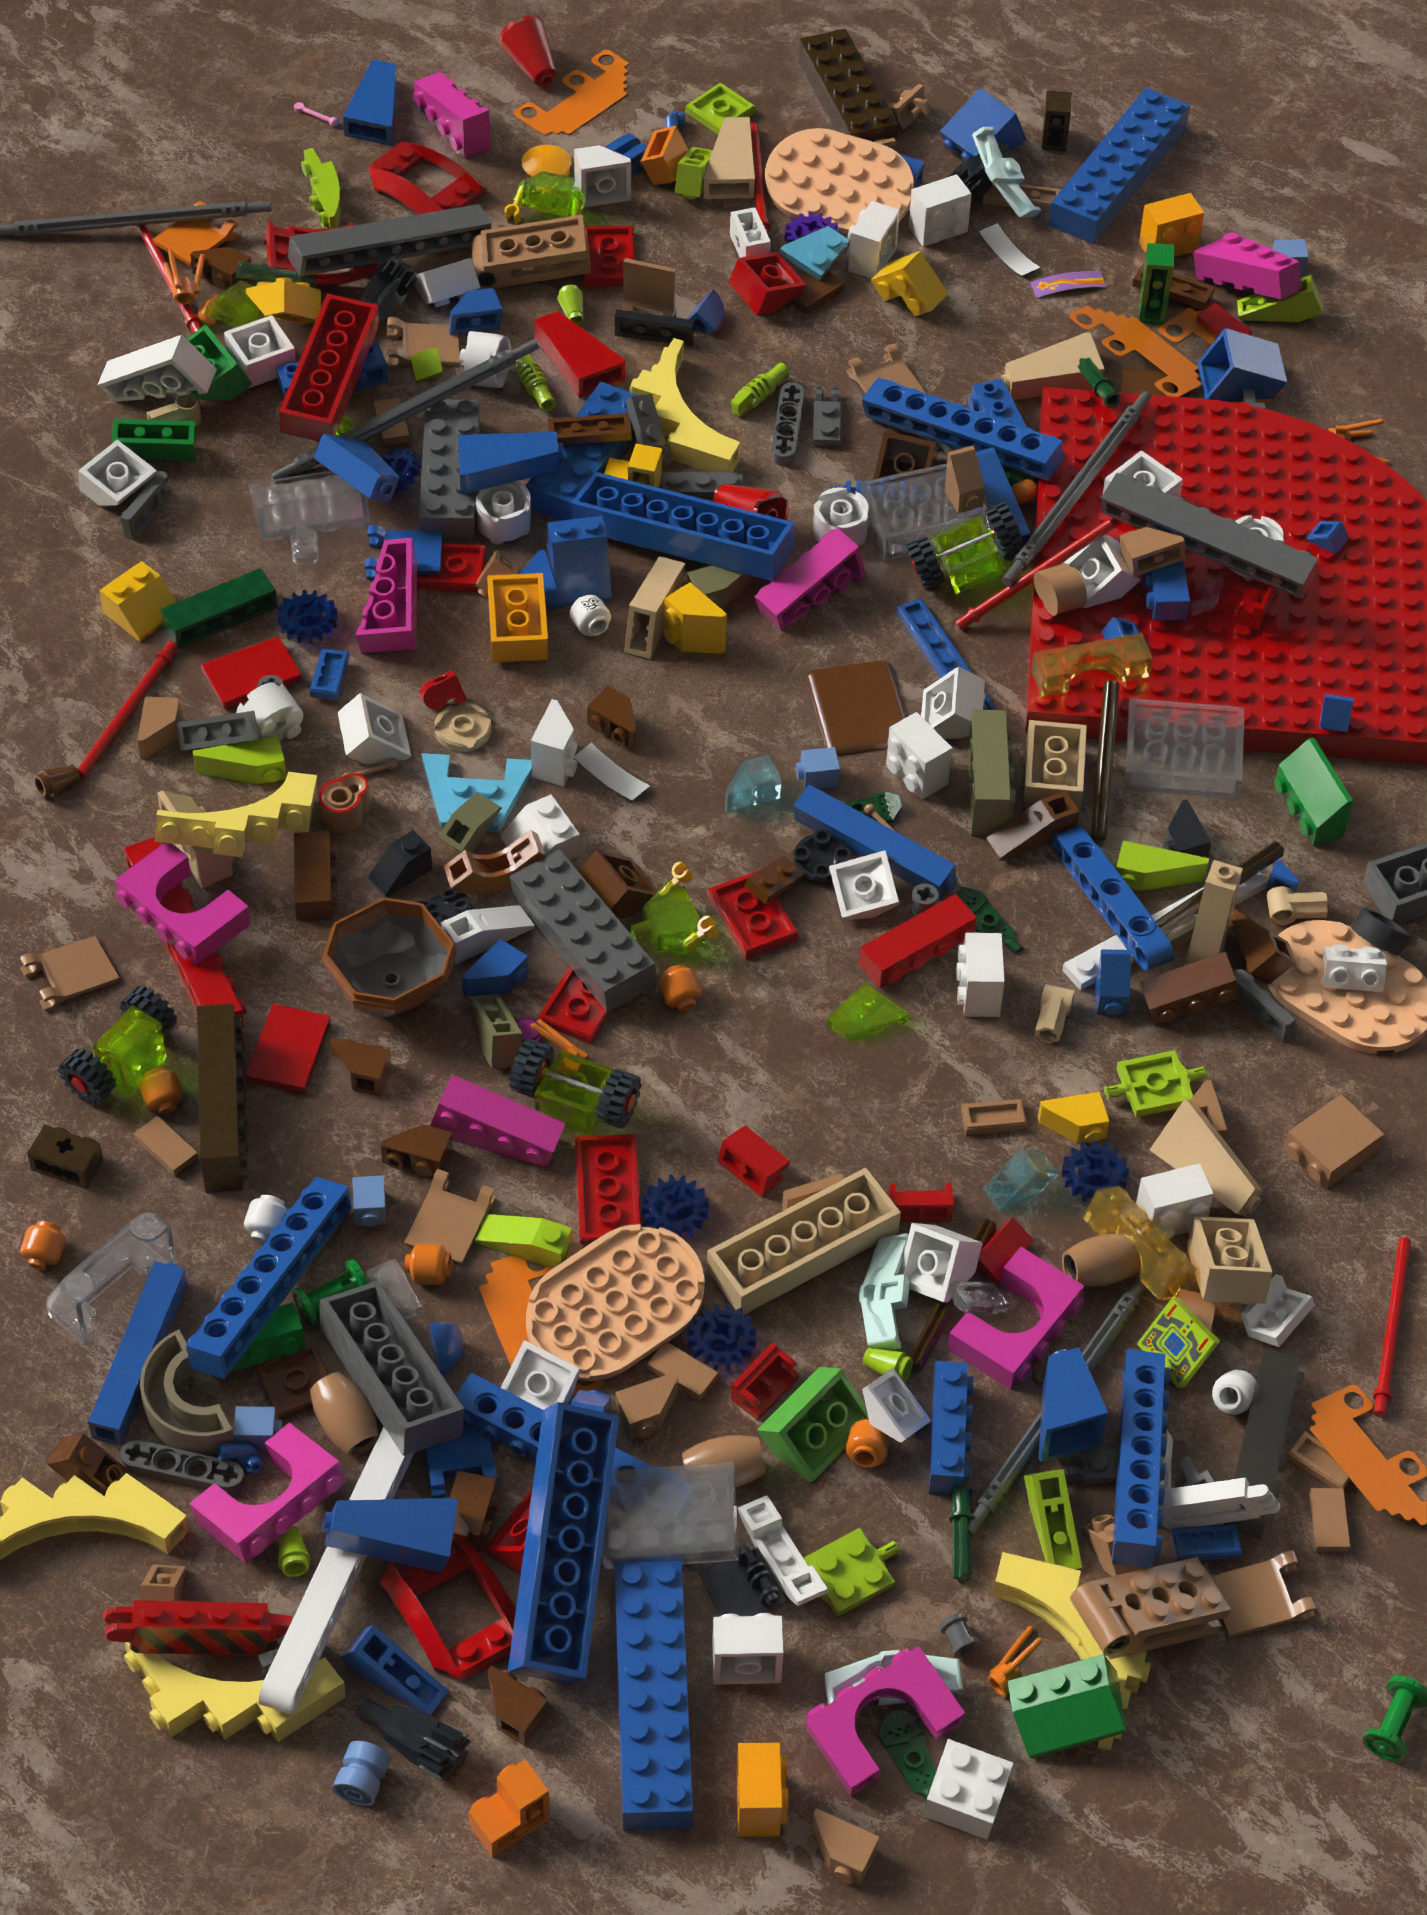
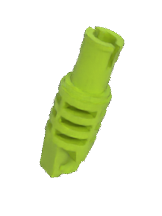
M529 354L516 360L515 371L529 396L536 399L541 411L548 412L554 409L556 401L548 390L549 382L538 363L534 362Z
M778 363L772 370L766 374H759L744 386L731 400L732 413L740 417L749 410L756 408L775 392L776 386L790 376L788 374L790 373L788 367L783 363Z

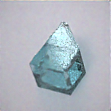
M769 754L741 763L726 789L725 810L727 813L744 810L753 805L781 798L782 779Z
M1022 1147L982 1190L996 1210L1003 1212L1039 1195L1059 1173L1043 1151Z

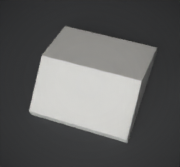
M886 851L829 866L843 920L874 918L900 904Z
M524 1340L501 1388L544 1410L557 1402L569 1403L581 1369Z
M894 1368L862 1389L870 1425L900 1443L931 1421Z

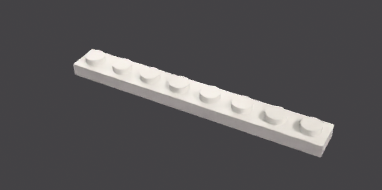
M1259 872L1242 883L1238 889L1235 905L1266 889L1268 880ZM1204 887L1153 914L1154 921L1204 889ZM1197 914L1168 933L1166 937L1169 941L1192 930L1195 927ZM1116 935L1063 964V972L1080 991L1095 983L1101 949L1127 950ZM1131 955V963H1132L1133 961H1135V959H1134V957Z

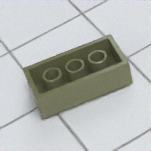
M1006 710L971 711L968 738L971 835L989 836L1013 819V808L1009 807L1015 806V789H1012L1010 785L1014 783V766H1011L1009 762L1013 760V744H1010L1008 740L1012 738V722H1007Z

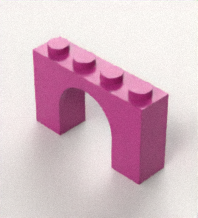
M164 843L115 879L117 892L115 896L120 905L124 908L129 907L144 925L149 924L155 929L161 940L164 942L169 941L175 946L180 956L184 959L189 958L198 965L251 925L249 907L231 891L227 890L209 905L193 913H175L164 908L160 904L163 896L191 875L189 857L174 844Z
M1020 1247L1004 1266L1001 1285L1031 1303L1037 1310L1040 1321L1033 1328L1025 1332L1006 1333L997 1330L967 1311L949 1333L947 1348L1010 1390L1018 1380L1023 1382L1031 1371L1033 1361L1036 1358L1039 1360L1043 1358L1049 1348L1050 1340L1054 1336L1058 1338L1063 1333L1067 1325L1066 1320L1071 1314L1076 1316L1085 1302L1082 1299L1083 1284L1023 1247Z
M288 1423L265 1442L272 1463L292 1478L289 1487L282 1495L265 1504L246 1505L236 1501L214 1483L189 1503L197 1524L245 1564L261 1554L266 1547L282 1534H285L306 1514L312 1512L317 1505L332 1493H335L346 1482L340 1462L291 1423Z
M919 1646L911 1651L909 1648L903 1649L892 1658L893 1663L883 1669L881 1666L872 1669L864 1676V1682L856 1687H853V1685L846 1686L836 1694V1700L827 1706L821 1703L807 1713L808 1718L805 1719L806 1731L850 1796H853L877 1780L880 1775L879 1767L858 1738L855 1730V1722L860 1711L870 1702L885 1697L905 1701L915 1709L935 1740H938L965 1720L964 1710Z

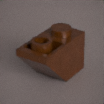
M231 247L193 251L190 254L193 274L196 275L199 257L201 254H204L205 259L201 279L232 294L253 277L251 257Z
M607 686L587 706V725L594 731L601 732L613 739L617 744L633 751L636 748V725L631 699Z
M332 1037L330 1040L332 1061L350 1088L354 1091L381 1096L392 1068L390 1050L378 1045L370 1046L356 1043L350 1039Z
M424 1124L385 1139L381 1143L382 1163L392 1168L414 1171L424 1177H434L437 1169L444 1171L453 1151L452 1132Z
M84 1433L62 1437L47 1462V1465L66 1481H69L75 1475L103 1496H105L108 1487L114 1481H119L126 1473L129 1474L130 1472Z
M457 1471L450 1498L458 1499L455 1522L477 1551H481L483 1541L490 1539L493 1528V1521L490 1520L492 1511L497 1512L499 1509L501 1492H497L496 1478Z
M491 1665L488 1669V1686L496 1727L499 1731L526 1746L548 1716V1700L537 1688H527L519 1683L511 1672L504 1669L500 1671Z

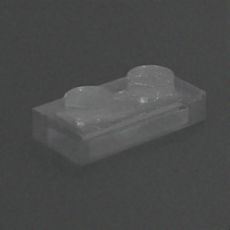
M396 1258L367 1270V1277L370 1283L379 1281L404 1320L423 1313L422 1305Z
M953 1281L947 1289L954 1299L955 1306L964 1313L1004 1314L1010 1306L994 1283Z

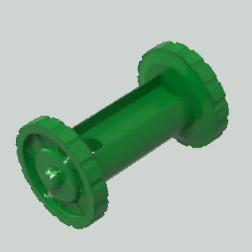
M354 1259L345 1262L346 1273L312 1291L305 1293L300 1287L292 1290L295 1305L309 1327L318 1324L316 1314L320 1312L321 1299L369 1284L364 1272Z
M1395 1675L1389 1679L1386 1686L1393 1700L1380 1729L1367 1730L1362 1740L1366 1748L1374 1755L1388 1761L1399 1762L1404 1760L1408 1752L1407 1746L1400 1739L1414 1708L1427 1707V1688L1413 1678Z

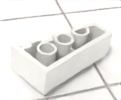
M179 335L107 361L97 385L115 402L141 400L146 395L162 398L167 393L175 392L178 396L188 395L189 391L196 390L199 394L208 393L217 369L183 335Z

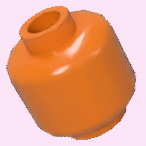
M682 964L666 969L662 973L663 977L659 980V987L666 1005L670 1008H679V1011H687L695 1007V1001L702 995V989L695 971L691 968H685Z
M157 1067L147 1071L139 1085L147 1109L159 1111L161 1115L174 1112L177 1109L176 1105L184 1097L177 1074L174 1071L167 1070L166 1067Z
M37 1221L36 1225H31L26 1230L20 1250L21 1255L28 1260V1266L38 1270H46L47 1266H54L60 1262L66 1237L61 1232L60 1226L46 1221Z
M416 1244L411 1254H406L405 1272L410 1273L413 1282L416 1284L441 1285L446 1277H451L453 1266L452 1254L447 1252L446 1248L441 1244Z
M869 1419L857 1421L849 1431L846 1443L847 1456L852 1462L862 1468L879 1466L888 1455L890 1436L870 1425Z

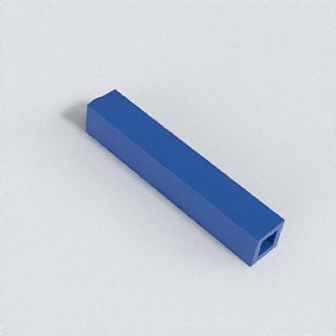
M810 784L793 805L796 821L814 831L818 829L829 831L831 835L843 841L850 851L861 857L886 851L892 874L913 886L924 883L934 886L938 890L939 900L943 898L946 892L950 893L956 886L958 878L956 877V865Z
M154 1261L89 1418L88 1424L91 1438L123 1445L142 1399L140 1376L144 1362L152 1349L168 1335L187 1288L185 1268L171 1262L161 1263Z

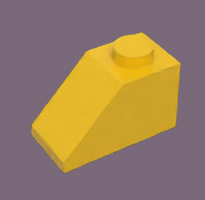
M1100 1091L1040 1101L1038 1121L1041 1125L1075 1143H1094L1107 1138L1109 1118Z

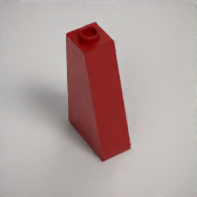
M556 311L535 319V339L578 398L593 393L600 382L612 386L626 380V361L562 313Z

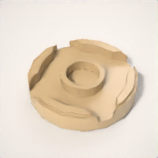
M467 702L460 703L459 706L454 707L450 705L438 713L435 720V735L439 743L449 750L471 752L481 748L489 740L491 721L487 712L478 705Z

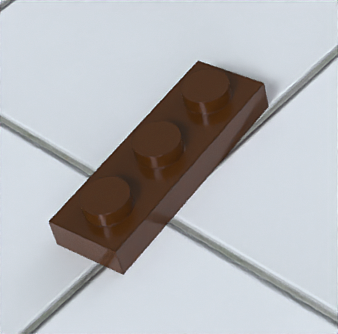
M1142 263L1133 278L1132 286L1141 289L1145 263ZM1173 273L1169 299L1205 310L1214 295L1215 287Z
M629 413L548 419V432H557V442L563 443V445L632 440Z

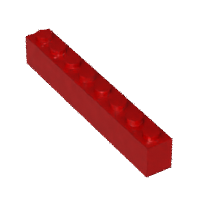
M155 837L124 847L128 870L161 846L160 842H154ZM181 883L168 891L160 901L164 908L175 913L186 914L199 911L198 909L193 911L191 907L193 905L191 894L188 888H182ZM169 941L164 942L196 1010L197 1006L234 1003L235 1015H241L243 1028V1015L247 1014V1010L242 997L236 998L234 994L236 988L231 975L225 976L223 972L225 965L220 953H213L196 965L189 958L184 959L180 956L175 946Z

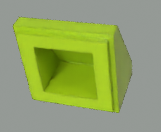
M437 347L410 356L416 382L442 377L443 369Z

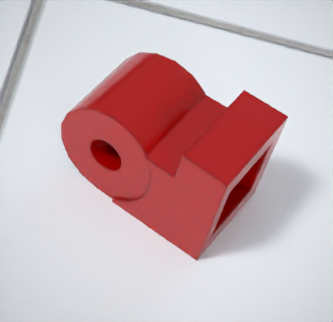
M452 670L426 682L419 691L421 701L432 710L441 709L451 699L457 705L467 700L458 677Z

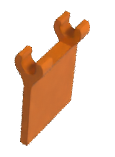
M198 201L194 204V206L206 204L202 201ZM208 219L176 222L153 238L152 241L166 252L172 249L176 258L191 266L190 254L193 251L215 249L226 241H235L239 234L233 230L238 227V223L228 219L219 229L209 223Z

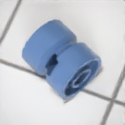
M352 1741L348 1745L343 1758V1765L345 1767L341 1768L334 1781L333 1792L341 1799L355 1805H373L380 1790L381 1782L379 1780L385 1777L391 1756L387 1751L375 1744L365 1741Z

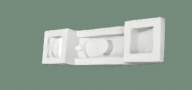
M767 1495L738 1507V1513L755 1548H759L780 1588L791 1601L799 1606L828 1593L827 1587L813 1565H807L783 1528L782 1517Z

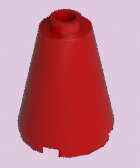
M536 15L522 16L523 21L518 23L513 20L503 28L499 35L501 48L536 85H549L556 76V68L544 22Z
M723 484L716 489L713 495V502L783 520H787L789 515L788 500L778 491Z

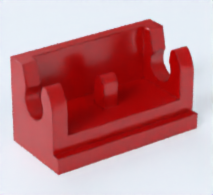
M1252 578L1233 616L1232 622L1259 630L1277 588Z
M746 1125L722 1140L717 1160L760 1197H764L768 1191L784 1179L780 1173L786 1170L790 1163L786 1157Z
M889 1183L888 1197L901 1212L900 1222H952L954 1208L952 1183H945L944 1190L896 1191V1183Z
M772 1342L731 1384V1401L756 1420H759L799 1378V1373L793 1369L797 1363Z

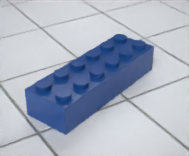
M600 382L575 417L629 413L625 401L627 398L637 395ZM631 419L632 440L563 445V459L558 460V471L531 477L525 485L530 493L531 510L559 521L571 520V502L594 472L604 474L609 458L621 460L635 441L636 437Z

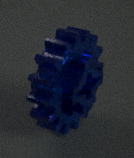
M398 448L395 453H392L390 450L387 455H380L400 477L394 491L395 496L399 494V490L401 492L403 490L406 491L409 483L414 484L416 482L414 477L421 475L419 471L422 468L420 460L414 451L411 452L409 448L404 451Z
M303 590L302 595L299 596L293 592L291 600L284 598L283 605H278L277 623L280 625V632H287V639L289 640L297 637V643L307 639L308 643L311 644L313 638L322 641L324 633L331 635L332 628L337 627L338 613L334 600L328 601L327 594L319 597L317 590H314L312 594H307V591Z
M1093 1141L1091 1147H1087L1084 1142H1081L1079 1151L1072 1147L1069 1156L1064 1157L1061 1177L1065 1178L1064 1187H1072L1071 1196L1073 1197L1081 1194V1202L1085 1203L1088 1198H1092L1094 1205H1098L1099 1199L1103 1198L1106 1203H1110L1111 1195L1119 1198L1121 1189H1126L1129 1168L1126 1167V1157L1118 1158L1120 1151L1118 1148L1109 1151V1143H1105L1103 1147H1098L1097 1142Z
M669 1175L668 1182L658 1178L657 1187L649 1185L648 1194H643L642 1216H645L646 1226L654 1225L655 1229L661 1227L676 1233V1235L682 1238L683 1232L693 1236L694 1227L702 1229L703 1220H708L709 1198L705 1197V1189H697L696 1180L691 1181L689 1184L686 1183V1176L682 1175L679 1181H675L673 1175Z
M714 1304L713 1311L711 1312L705 1307L702 1308V1316L694 1315L692 1325L688 1326V1348H693L692 1356L694 1358L702 1356V1363L705 1365L712 1362L714 1370H718L720 1364H724L727 1370H731V1363L733 1362L738 1366H742L743 1357L750 1359L752 1357V1349L756 1348L757 1328L756 1326H751L752 1317L746 1316L743 1318L742 1308L737 1309L735 1312L731 1311V1304H727L724 1310H720L718 1304ZM706 1328L707 1332L704 1333V1338H701V1334ZM743 1335V1340L741 1344L738 1345L737 1342L740 1341V1336Z

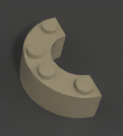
M177 1330L162 1339L152 1349L144 1362L140 1376V1389L145 1415L153 1432L170 1447L203 1455H216L218 1444L234 1443L233 1430L219 1404L209 1407H198L184 1402L178 1396V1391L183 1383L195 1375L196 1372L190 1366L189 1356L186 1351L187 1343L180 1330Z

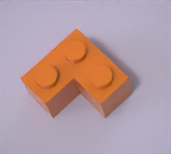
M526 1759L517 1765L512 1763L506 1766L496 1778L497 1793L489 1798H480L472 1805L471 1810L468 1811L469 1826L492 1858L550 1820L549 1790Z

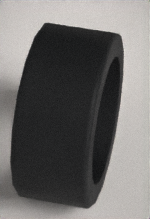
M1368 908L1361 909L1351 926L1352 930L1360 937L1393 955H1401L1411 938V934L1405 928Z

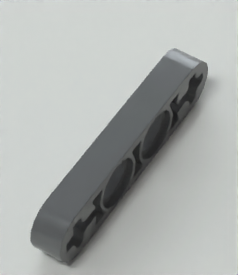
M794 382L784 384L780 390L771 453L772 461L780 466L792 464L796 457L804 404V388ZM790 395H794V402L789 401ZM793 412L796 415L794 417H786L783 413ZM791 431L793 435L783 436L780 432ZM782 446L787 447L786 454L781 453Z
M141 1440L127 1442L120 1451L122 1465L132 1474L203 1490L208 1489L215 1483L229 1495L238 1493L242 1490L245 1483L243 1469L234 1461L219 1460L216 1457ZM136 1452L141 1453V1457H137L135 1461L130 1460V1456H135ZM164 1458H172L176 1461L175 1466L169 1470L160 1469L158 1463ZM195 1465H203L207 1468V1472L203 1476L194 1477L189 1474L190 1469ZM214 1469H217V1474H214ZM230 1473L235 1475V1478H231L229 1483L224 1482V1478H228Z

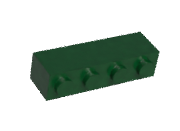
M259 568L160 609L163 629L171 641L178 645V649H181L277 609L276 589L263 570Z

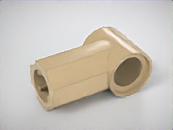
M189 392L188 395L178 396L173 404L147 412V419L195 421L197 427L202 421L200 400H197L193 393Z
M1280 886L1272 888L1266 894L1270 920L1275 925H1288L1295 921V919L1326 918L1328 900L1327 894L1324 892L1293 893L1290 888Z
M1045 984L1039 1008L1041 1011L1034 1035L1041 1042L1052 1044L1053 1042L1060 1041L1066 1016L1069 1017L1075 994L1074 990Z

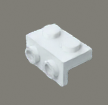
M1335 944L1332 947L1324 946L1323 962L1325 973L1323 984L1325 988L1382 992L1384 990L1387 970L1384 951H1380L1375 947L1351 949L1342 944Z
M1275 1274L1270 1281L1266 1304L1254 1303L1246 1306L1241 1317L1248 1337L1280 1347L1315 1304L1312 1296L1286 1288L1283 1276Z

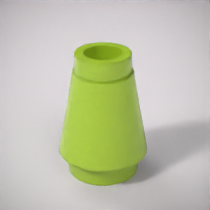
M576 285L562 287L557 297L560 306L567 318L577 325L581 324L584 321L582 291Z
M869 1347L863 1357L864 1366L869 1367L880 1375L894 1368L903 1382H906L913 1366V1359L907 1357L905 1352Z
M292 1526L285 1534L279 1537L278 1567L284 1575L297 1577L307 1572L311 1558L299 1533V1529L296 1526Z

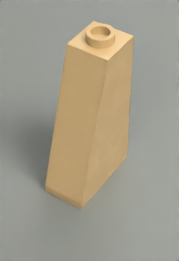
M724 118L704 174L703 199L754 198L755 176L750 118Z
M1090 332L1006 363L1005 374L1001 375V379H1003L1012 399L1020 400L1041 397L1043 387L1079 390L1093 389L1077 367L1080 364L1079 359L1082 357L1084 359L1091 358L1103 375L1104 366Z
M659 556L629 605L624 653L648 659L652 658L664 631V598L683 587L685 563Z
M1216 860L1213 861L1205 882L1185 965L1222 953L1230 932L1243 868Z
M1184 1099L1150 1148V1151L1175 1169L1200 1163L1214 1193V1198L1238 1215L1246 1216L1247 1213H1253L1261 1202L1259 1196L1263 1190L1199 1106L1194 1102Z

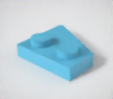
M827 226L783 245L779 253L820 281L848 246L849 240Z

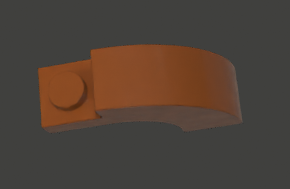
M530 830L499 852L477 855L464 850L443 867L451 889L467 894H487L510 888L509 876L544 858L546 855L538 833Z

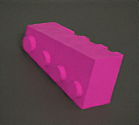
M441 72L414 81L415 93H413V100L416 106L422 108L430 122L433 121L438 127L440 134L450 141L452 148L458 151L464 159L491 149L488 108L478 107L480 106L479 101L475 98L469 100L467 92L463 89L457 90L456 84Z
M1227 233L1223 238L1193 251L1197 280L1205 281L1208 277L1213 279L1214 284L1224 285L1225 282L1234 284L1235 289L1254 288V293L1278 299H1283L1302 290L1299 261L1256 243L1254 240L1247 239L1238 233Z
M838 528L830 534L824 535L817 545L811 550L804 552L799 560L789 568H785L774 581L759 590L755 596L759 612L778 629L782 630L808 614L810 606L813 604L820 606L827 602L828 596L832 592L837 590L841 593L848 589V582L855 578L858 581L866 577L859 546Z
M412 538L384 540L375 569L374 582L370 585L368 602L364 606L361 625L357 628L356 639L361 654L417 649V555Z
M451 1075L430 1126L452 1132L453 1141L547 1167L566 1123L455 1075Z

